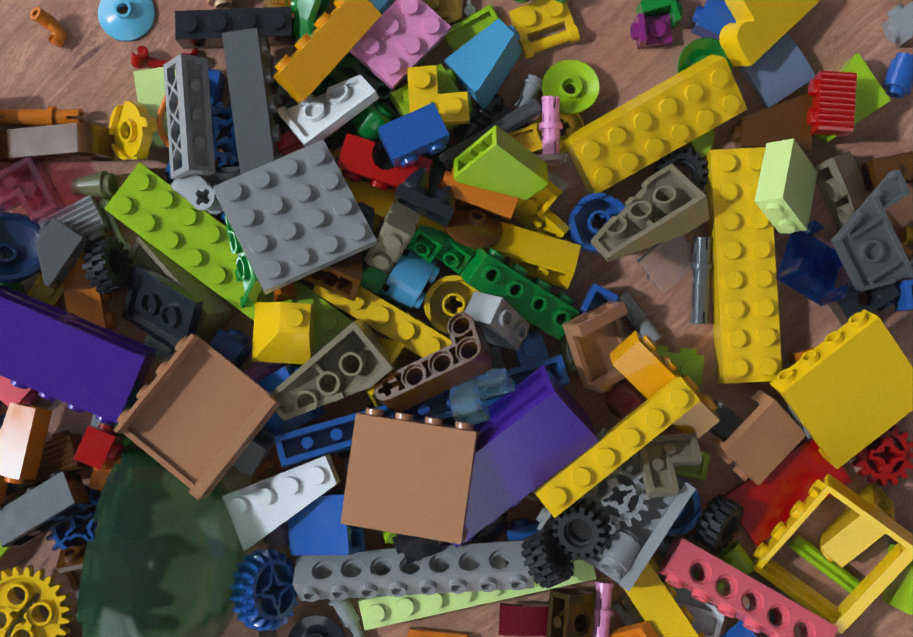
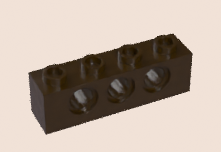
M579 588L550 589L546 637H592L596 593Z

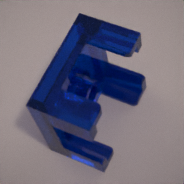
M812 220L809 222L806 231L790 234L776 279L816 304L824 306L845 298L848 286L843 285L834 288L839 268L843 264L835 248L829 247L812 236L824 229L822 224Z

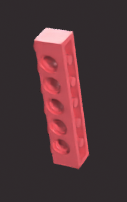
M684 538L671 542L658 573L666 577L665 581L676 588L681 589L684 587L692 592L691 596L694 599L703 603H708L709 601L718 607L717 611L729 618H734L735 616L743 621L745 628L755 633H760L761 631L770 637H796L795 627L798 625L801 631L800 637H834L838 629L832 623ZM693 565L699 572L697 580L691 575V567ZM719 580L724 585V593L722 595L717 590V582ZM745 595L750 601L748 610L743 605V597ZM770 610L775 614L774 624L769 620Z

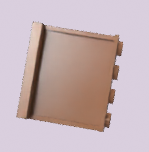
M190 334L189 337L184 336L175 347L176 353L172 358L165 360L155 372L157 376L152 383L146 384L140 389L136 395L138 400L132 408H127L120 414L117 419L119 424L113 431L126 435L191 489L189 493L197 500H202L209 496L282 402L200 336Z
M366 408V412L356 413L340 524L462 544L467 538L468 528L465 527L477 438L481 435V430L473 429V423L455 421V426L444 425V419L436 417H425V421L413 420L414 414L396 412L395 417L384 415V410L377 408Z

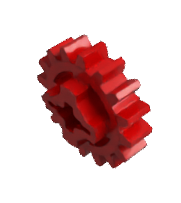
M894 425L868 447H865L856 454L857 460H854L851 465L860 467L857 475L860 477L867 476L866 482L874 484L877 481L880 486H886L887 481L890 484H898V476L904 479L908 478L905 469H913V464L909 463L910 458H913V453L909 450L913 447V442L905 440L909 435L908 432H899V426ZM893 439L898 444L899 449L893 444ZM884 451L892 453V455H886L881 458L873 455L874 453ZM866 459L872 463V469L869 467Z

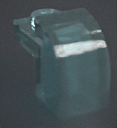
M506 368L490 369L485 374L478 375L451 388L450 404L453 418L456 421L473 424L489 421L490 415L487 398L515 391L514 381Z

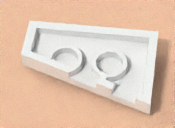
M360 74L328 87L326 93L315 98H311L309 95L306 100L287 109L286 106L280 107L277 113L301 143L307 147L327 138L378 100L379 96Z

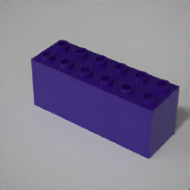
M0 284V376L10 379V383L15 387L21 389L32 388L39 391V396L50 401H57L58 399L68 403L67 407L73 411L80 413L87 411L97 415L96 419L102 423L109 425L113 423L118 424L117 419L125 409L132 408L137 400L136 395L143 386L157 349Z
M544 365L469 422L474 424L473 429L481 430V435L477 438L465 524L468 531L464 542L472 540L476 533L487 525L493 524L501 514L509 508L517 506L525 496L539 488L550 477L599 441L586 411ZM451 543V544H453L456 548H458L460 545H462V544Z

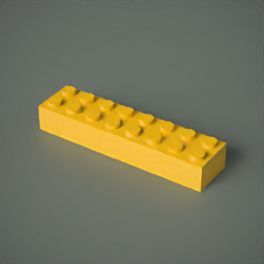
M766 147L716 149L708 151L706 156L703 157V160L705 159L707 163L705 169L709 170V174L706 175L708 181L705 184V195L707 196L710 217L707 221L708 237H712L711 263H713V269L710 270L716 383L768 382L775 380L782 371L774 226L755 203Z

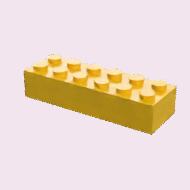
M711 54L562 138V141L585 188L592 193H600L747 110V107L726 58Z

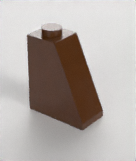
M807 93L744 116L732 128L731 140L735 142V149L766 147V143L795 139L803 152L807 154L811 151L812 134L811 126L807 125L806 117L808 109L812 108L813 97Z
M362 251L310 274L303 279L355 301L363 279Z

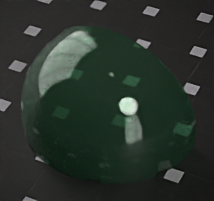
M140 447L128 448L121 454L120 464H114L105 482L94 514L93 521L98 522L97 528L94 530V533H96L94 541H87L77 608V623H82V637H222L236 613L231 611L235 603L229 600L233 595V590L228 586L234 583V578L231 574L238 572L236 564L243 561V556L247 555V550L244 551L222 498V496L229 492L221 481L206 499L197 500L189 493L191 489Z

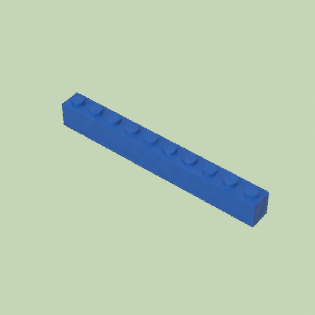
M558 355L464 382L402 412L414 414L413 420L425 421V417H436L444 419L443 423L482 412L542 365L553 374L564 388L570 381L562 355ZM387 406L376 407L377 409L384 410V415L395 417L396 412L391 411ZM356 413L274 436L281 466L285 469L312 461L327 454L333 455L351 450Z

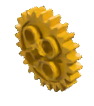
M21 565L14 567L12 572L9 568L1 571L0 611L6 615L7 623L2 624L0 622V637H9L7 636V631L23 615L21 610L33 602L36 593L40 594L39 599L26 611L23 616L25 620L14 627L10 637H22V629L28 631L31 637H61L60 635L70 633L71 630L64 624L74 620L73 617L66 615V612L74 608V606L64 602L71 595L70 593L61 594L60 590L65 585L64 582L57 585L53 584L56 575L52 574L45 578V568L39 569L34 574L33 565L27 566L24 571ZM17 587H20L24 590V600H21L17 597ZM40 605L46 606L49 610L48 618L40 614Z

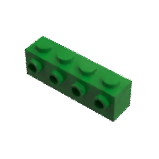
M491 247L489 251L477 249L460 274L462 279L481 293L502 297L525 320L560 341L565 335L562 324L577 317L580 313L572 305L574 300L562 291L558 295L550 291L552 286L539 277L534 281L527 276L529 271L516 262L512 266L504 262L506 257Z

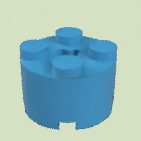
M406 247L407 253L405 256L403 254L400 256L385 281V284L388 285L386 291L381 289L379 295L409 311L412 307L416 309L420 307L426 296V293L422 292L427 281L433 283L440 271V267L436 266L437 260L435 258L429 263Z

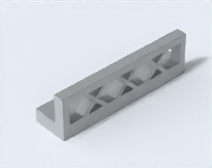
M181 53L163 65L171 179L178 180L189 174L210 176L215 173L207 58Z

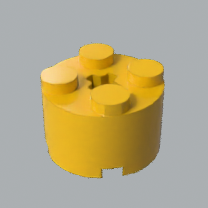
M450 275L437 280L429 288L424 300V310L430 324L440 332L449 335L447 325L451 317L457 313L465 312L474 291H479L468 285L461 276ZM451 298H456L457 303H462V307H459L457 313L454 314L451 313L450 309L445 308V305L450 303Z

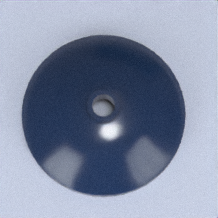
M0 212V283L20 282L33 277L41 271L36 246L41 228L38 222L30 217L18 213Z

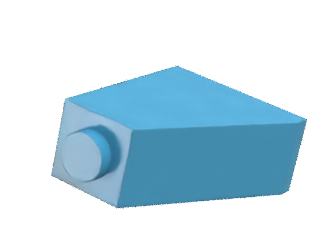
M499 18L444 60L448 69H451L455 74L459 85L468 92L483 110L490 104L522 53L518 43L520 39L519 33L511 24L506 26Z

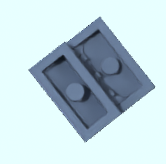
M788 32L752 66H738L746 83L752 84L764 108L773 106L808 83L812 78L814 79L815 76L807 59Z

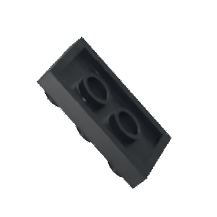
M136 264L133 267L122 317L176 352L175 347L184 336L189 337L190 334H196L204 301L148 266Z

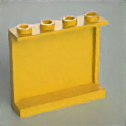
M865 309L852 315L846 324L837 331L829 333L823 342L813 350L805 352L799 361L790 368L781 371L777 378L770 383L782 395L820 448L818 451L823 458L836 469H839L913 411V367L880 317Z

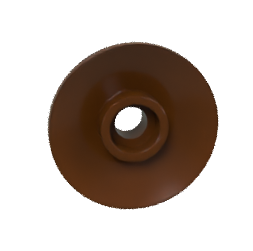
M473 207L455 209L448 226L445 227L448 235L456 242L476 249L495 246L500 242L503 235L502 225L493 215Z

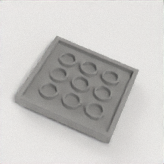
M324 140L213 186L214 193L265 295L377 245V239Z

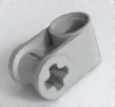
M189 174L179 180L175 179L171 183V188L190 202L196 209L207 211L214 215L224 212L213 190V186L216 184L209 176Z

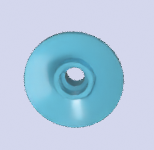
M101 0L98 8V18L103 30L112 38L123 42L135 41L145 36L152 28L155 21V6L152 0ZM123 6H128L126 14H120L119 12Z

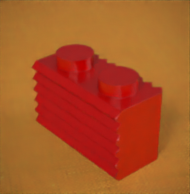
M821 70L814 76V79L810 80L808 95L813 97L812 108L808 109L806 122L807 125L811 126V134L842 137L853 132L857 73Z

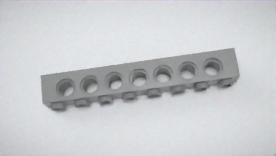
M524 541L462 544L458 548L454 545L440 546L441 552L407 564L404 554H397L395 548L365 550L352 555H297L293 586L300 601L314 602L324 599L344 600L346 598L361 597L371 599L379 596L402 597L415 594L433 595L435 593L451 592L461 594L470 591L523 590L525 588H534V575L530 576L528 574L530 569L528 566L525 567L523 563L526 560L521 554V551L524 550L521 547Z

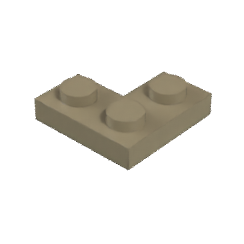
M696 432L659 435L637 452L647 498L677 496L679 486L674 467L700 465L702 462Z

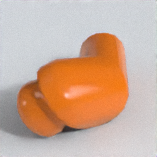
M35 7L31 11L30 18L52 33L48 41L56 47H62L64 41L68 40V32L57 19L40 7Z

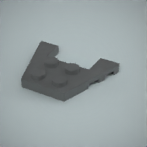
M893 169L831 239L855 290L865 291L896 283V280L908 277L913 278V255L907 258L885 212V209L910 194L900 170Z

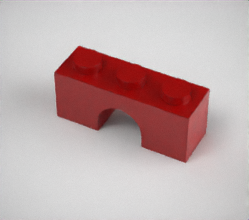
M349 133L346 134L337 162V166L345 179L359 182L361 178L371 181V187L387 191L388 187L397 190L399 184H403L409 175L423 167L427 168L430 177L433 167L431 159L419 156V160L408 167L400 165L390 170H384L377 167L374 162L378 148L376 142Z

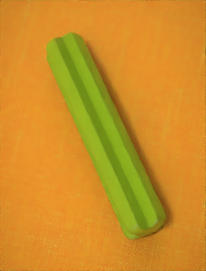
M795 535L790 540L789 548L847 592L851 593L861 582L844 568H841L836 562L827 560L819 549L803 537Z

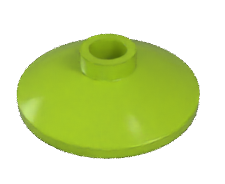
M563 60L555 63L546 71L542 81L543 95L554 96V98L559 96L560 112L566 114H577L589 109L595 103L600 89L599 79L595 71L587 64L578 60ZM572 88L575 93H566L565 89Z

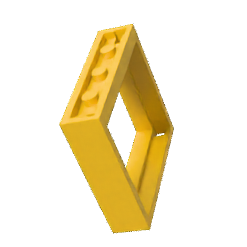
M827 474L822 481L818 479L812 484L808 491L810 495L804 502L799 500L792 507L788 520L785 523L781 521L775 526L771 533L772 538L766 544L762 542L753 553L755 557L753 570L806 609L837 626V631L843 634L913 560V534L833 476ZM829 493L898 542L838 607L771 559Z

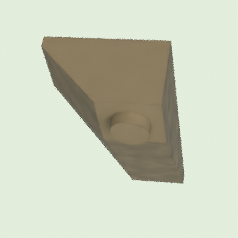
M850 151L830 158L815 167L818 172L816 184L838 231L865 201L863 178L860 173L861 165L858 159L852 156Z
M138 236L128 254V258L133 260V263H130L131 267H134L136 264H144L203 300L204 303L195 335L207 341L220 331L232 311L231 307L220 295L148 241Z
M363 319L352 322L270 394L282 402L276 413L285 421L371 388L389 373L394 366L381 340Z

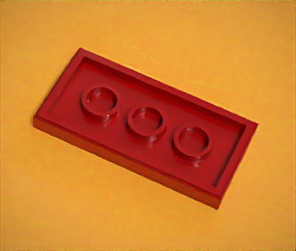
M813 438L806 439L797 445L759 486L748 479L723 495L744 508L742 511L744 512L743 517L740 518L742 519L741 526L754 545L758 546L771 537L773 529L779 522L785 523L788 520L792 507L799 500L804 502L810 495L808 491L816 480L820 479L822 481L827 474H830L845 486L852 482L842 466L836 469L823 458L818 451L820 448ZM829 493L824 500L832 496V494Z

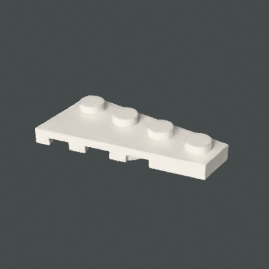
M327 454L222 496L242 548L246 551L341 481L330 454Z

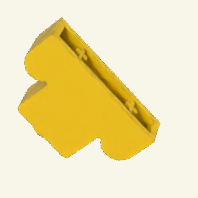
M724 0L736 23H728L722 28L719 42L733 67L752 66L820 0Z

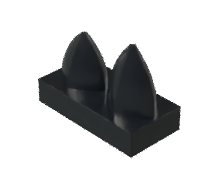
M423 167L416 170L406 178L403 184H399L394 194L393 202H398L418 212L419 215L447 227L455 211V196L452 187H442L428 197L429 175L427 168Z

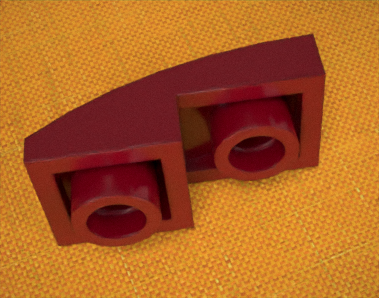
M500 603L498 635L546 636L549 604L529 603V605Z

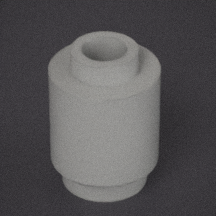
M627 530L623 532L616 531L600 555L601 561L599 566L608 574L620 578L622 573H627L641 550V546L638 543L639 538Z

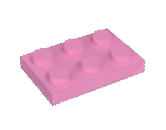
M396 0L349 52L393 91L407 76V68L416 67L450 32L451 26L422 0Z

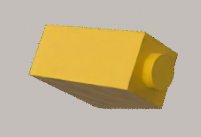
M875 483L868 484L859 496L896 522L893 500ZM847 506L820 535V550L830 562L835 561L842 568L886 533Z

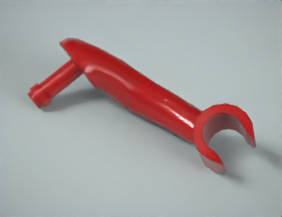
M142 45L137 48V54L131 53V64L138 69L164 67L163 65L170 61L148 56V49ZM193 49L190 54L185 52L182 54L198 56L199 50Z

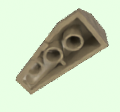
M671 163L648 177L641 184L642 189L634 198L630 196L625 202V208L617 216H612L590 240L591 244L609 262L685 235L710 219L707 196Z

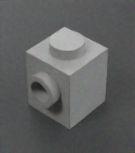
M913 1L905 7L902 3L898 4L886 13L889 19L881 24L885 37L891 43H894L897 48L913 37Z

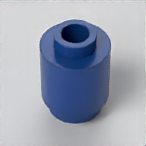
M897 53L895 58L890 61L882 85L883 89L887 91V95L894 98H903L904 95L911 94L913 89L912 54Z

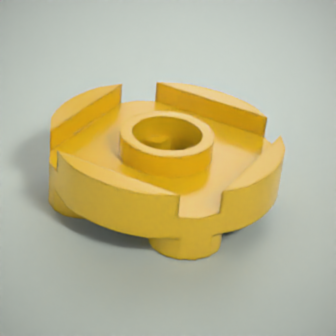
M124 101V104L117 105L111 114L109 134L114 135L116 143L111 144L114 153L122 160H145L149 155L152 134L156 132L157 121L155 117L149 115L147 108L142 103Z

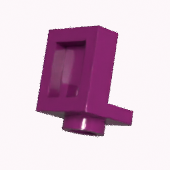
M644 13L637 14L634 23L630 24L632 41L636 40L637 49L670 46L673 43L669 14L644 17Z

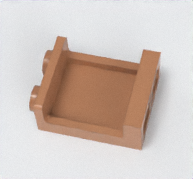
M607 301L562 324L584 389L603 393L611 390L613 384L627 380L612 365L609 355L626 339L620 322V317L628 314L625 302Z
M760 390L751 397L758 407L725 442L720 441L716 437L712 440V443L719 449L716 454L726 464L730 465L731 462L734 464L735 467L732 471L744 482L750 479L758 486L806 436L805 432L779 403Z

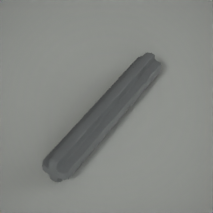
M532 99L441 153L439 158L442 165L446 169L452 168L454 166V159L495 125L509 134L541 115L542 109L536 99Z

